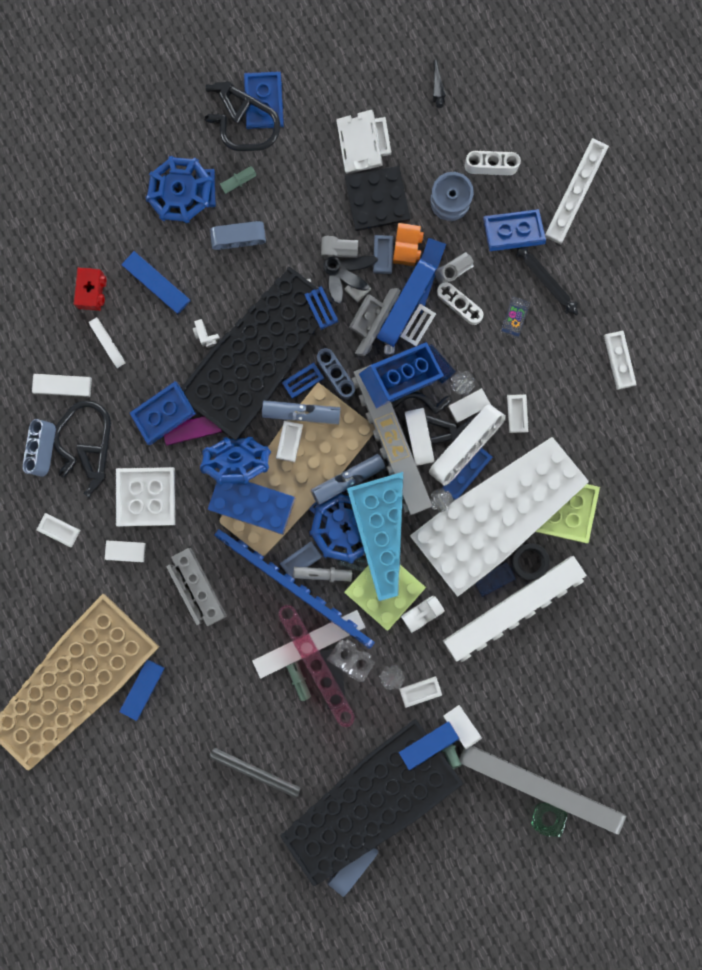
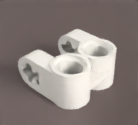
M431 596L404 613L401 618L412 633L441 615L445 610L435 596Z

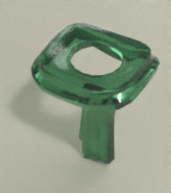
M539 803L534 809L531 825L544 836L561 837L567 820V812L548 803ZM548 811L555 813L557 818L556 823L550 827L542 823V816Z

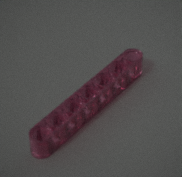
M282 606L279 610V618L337 722L343 727L351 726L355 718L354 712L294 606ZM285 608H290L293 611L291 619L283 617L282 613ZM293 626H301L303 629L302 635L295 636L292 633ZM308 642L312 645L313 649L310 653L302 651L303 643ZM313 660L322 662L320 670H314L311 667ZM324 677L330 678L332 680L331 686L323 687L321 679ZM335 694L339 695L342 699L337 705L333 704L330 700L331 696ZM343 712H348L351 714V719L344 722L340 719V715Z

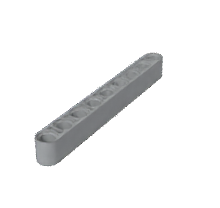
M477 747L464 748L459 758L461 764L615 834H620L627 817L619 811L616 812V810L601 803L598 804V802L588 797L580 796L579 793L568 788H562L557 783L544 779L528 770L526 771V769L510 762L508 763V761L497 756L490 755V753Z

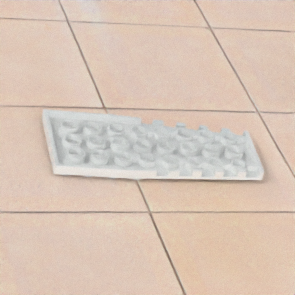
M551 437L456 499L411 534L410 537L458 597L502 563L589 481L554 438Z

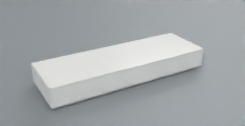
M624 331L605 334L604 339L616 389L636 386Z
M33 374L32 393L90 397L92 378Z

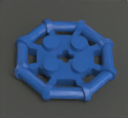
M169 156L167 161L149 173L148 194L145 198L158 213L162 221L173 220L189 223L190 219L210 205L208 201L213 179L202 168L198 159ZM177 165L187 166L186 170L177 169ZM169 168H171L167 176H160ZM195 170L201 178L195 180L191 173ZM157 181L160 182L158 192H156ZM181 185L183 189L177 193L174 189ZM198 186H203L201 198L197 196ZM162 198L166 204L163 208L157 199ZM196 201L198 204L187 212L186 207H190ZM171 208H179L181 213H171L170 210Z
M224 437L222 441L203 450L200 470L202 473L214 478L218 484H223L224 482H243L246 484L260 473L268 471V459L271 451L267 446H262L256 442L253 437L238 438L237 440Z
M340 493L324 503L316 505L314 508L313 524L309 534L314 538L325 558L330 557L352 564L356 559L363 556L365 551L364 547H361L352 552L351 547L358 542L362 545L363 543L354 511L344 508V503L351 504L350 497ZM337 504L338 510L331 514L326 511ZM322 516L327 519L325 529H319ZM344 523L350 528L346 533H343V530L340 528V525H344ZM322 534H325L330 539L331 544L329 546L326 545L321 537ZM335 546L345 548L346 553L334 551L333 549Z

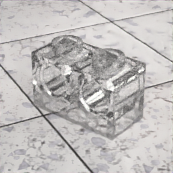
M339 640L327 661L357 682H364L376 662L371 660L372 656L369 653L357 650L355 648L356 644L350 640ZM343 649H346L348 652L346 659L341 658V651ZM359 660L363 662L361 670H358L356 667Z

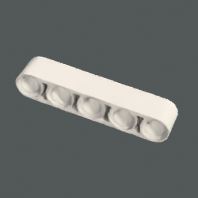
M490 404L485 406L431 466L429 474L444 486L449 484L503 424L505 415Z

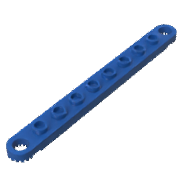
M220 529L214 534L216 538L222 540L232 550L353 638L363 643L364 646L369 649L372 648L375 642L356 629L358 627L356 623L350 619L347 621L342 619V613L335 608L331 610L325 606L326 602L320 597L314 598L309 595L311 592L303 585L298 587L293 583L295 579L287 573L283 576L278 572L279 568L273 563H265L263 561L264 557L256 551L250 552L247 549L248 545L240 539L238 542Z

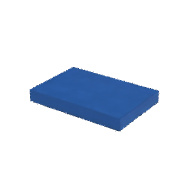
M281 72L244 73L245 93L272 108L279 117L280 127H284ZM250 105L246 111L247 129L274 128L273 119L268 113L253 105Z
M539 209L483 217L489 251L543 245L546 243Z
M173 382L130 412L147 445L153 444L196 414L178 382Z

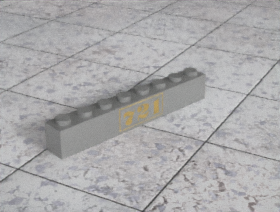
M364 367L354 371V377L351 379L355 389L359 388L360 390L359 400L361 405H366L368 413H365L369 424L373 423L374 425L373 435L376 442L380 441L382 445L380 452L383 459L387 458L389 466H387L389 475L404 472L402 508L405 513L408 512L409 516L431 508L432 504L392 404L390 402L379 408L375 407L359 376V373L367 368Z

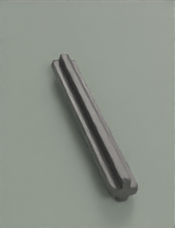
M214 748L210 754V759L292 797L297 798L301 788L221 750Z

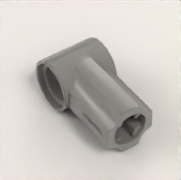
M334 236L322 237V258H357L358 240H341Z
M465 252L446 265L439 267L435 272V277L440 283L453 281L459 275L474 267V261ZM445 270L449 273L448 278L445 276Z

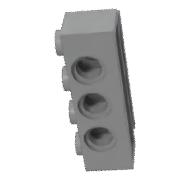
M187 548L172 556L171 558L175 566L168 565L166 567L196 625L202 624L204 619L206 625L210 626L227 617L193 550ZM179 567V569H180L182 575L184 576V578H185V580H186L185 582H183V578H182L181 574L179 573V571H178L176 568ZM187 584H188V586H189V588H190V590H191V592H192V594H193V596H194V598H195V599H193V600H192V596H191V594H190L188 588L185 586V585H187ZM194 602H197V603H198V605H199V607H200V609H201V611H202V613H203V615H204L203 617H201V613H200L198 607L196 606V604H195Z

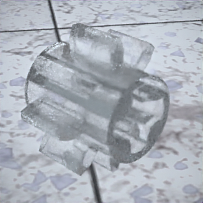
M458 371L451 379L454 382L452 388L458 394L465 393L467 395L475 387L473 384L475 379L467 371H463V373Z
M441 488L431 493L432 498H430L433 510L437 509L438 512H444L451 508L450 502L454 500L449 491L445 492Z
M394 665L390 668L386 666L379 677L382 679L383 686L390 690L394 687L399 689L405 679L401 668Z

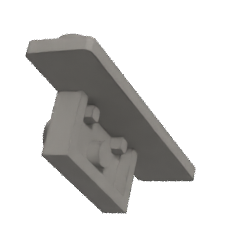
M398 288L390 289L383 303L371 295H366L349 326L350 329L363 337L355 354L365 356L371 351L372 343L378 336L382 324L389 316L392 306L395 305L399 298L398 295L401 290Z

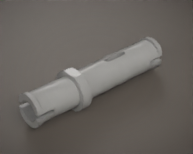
M294 567L293 578L329 580V582L333 583L334 581L351 582L352 570L335 569V567H330V569Z

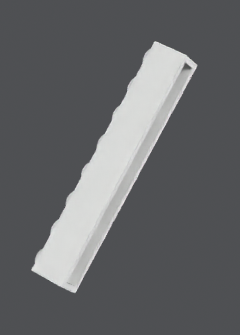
M570 556L547 571L544 576L535 579L444 639L443 642L455 661L460 660L463 662L471 657L470 653L475 649L480 651L487 646L486 642L490 639L497 640L503 635L502 632L507 628L511 630L520 624L518 621L522 618L528 619L535 614L534 610L540 606L543 609L551 604V599L555 596L560 598L568 592L566 589L570 586L576 587L583 583L582 578L587 575L575 557Z

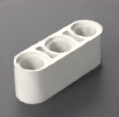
M471 151L466 157L464 166L465 170L471 174L513 175L517 172L521 160L519 155L514 152ZM474 160L478 164L472 165L469 161ZM494 161L496 165L491 166L488 162ZM507 162H513L515 166L511 167Z
M424 408L405 411L416 466L433 463L434 456Z

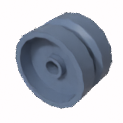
M447 172L439 176L434 182L430 197L431 208L434 214L446 221H455L462 218L468 212L474 195L470 180L458 172Z

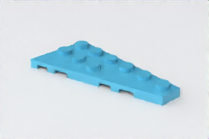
M404 472L347 488L379 601L396 597L399 594Z

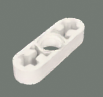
M447 282L439 285L437 296L441 301L469 324L477 325L481 322L483 318L481 308L452 284ZM442 288H448L449 294L452 297L454 293L456 294L452 302L449 301L451 297L448 294L442 295ZM462 299L465 302V307L457 308L455 301ZM468 305L471 306L469 311H471L472 313L478 312L477 317L479 319H471V313L468 311L466 314L463 313L467 310Z
M96 317L91 320L89 324L117 368L124 365L123 357L114 343L111 342V338L99 319Z

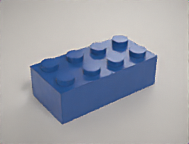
M427 342L374 363L359 373L376 408L431 385L444 376Z
M243 482L216 483L207 510L284 535L296 498L251 482L246 484Z

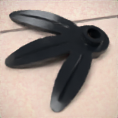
M361 256L340 262L336 257H329L324 261L323 270L326 274L330 275L329 292L336 304H340L343 298L340 279L352 288L365 291L370 289V286L362 278L349 271L370 267L378 261V258L375 256ZM334 265L336 268L332 269L329 266Z

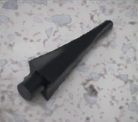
M434 60L432 103L436 102V107L442 108L446 93L440 77L438 61Z

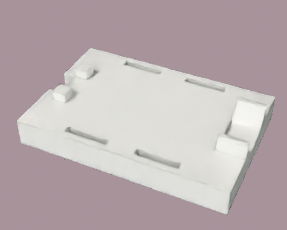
M372 110L358 113V117L353 119L351 115L336 119L345 173L352 174L383 166L374 112Z

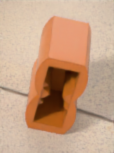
M398 223L392 263L415 266L416 261L419 262L421 250H418V243L422 244L424 232H420L421 226Z

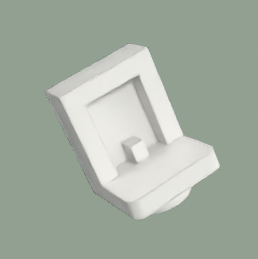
M202 319L194 321L196 327L193 328L196 339H200L203 347H214L220 341L219 335L215 334L208 337Z

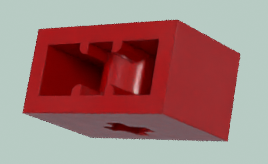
M78 267L74 305L78 309L101 311V305L103 306L105 302V296L102 292L103 287H106L107 278L100 269Z

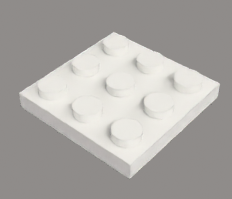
M174 467L116 469V526L175 525Z

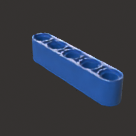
M422 259L419 260L382 326L377 339L392 347L396 345L437 270L436 266Z

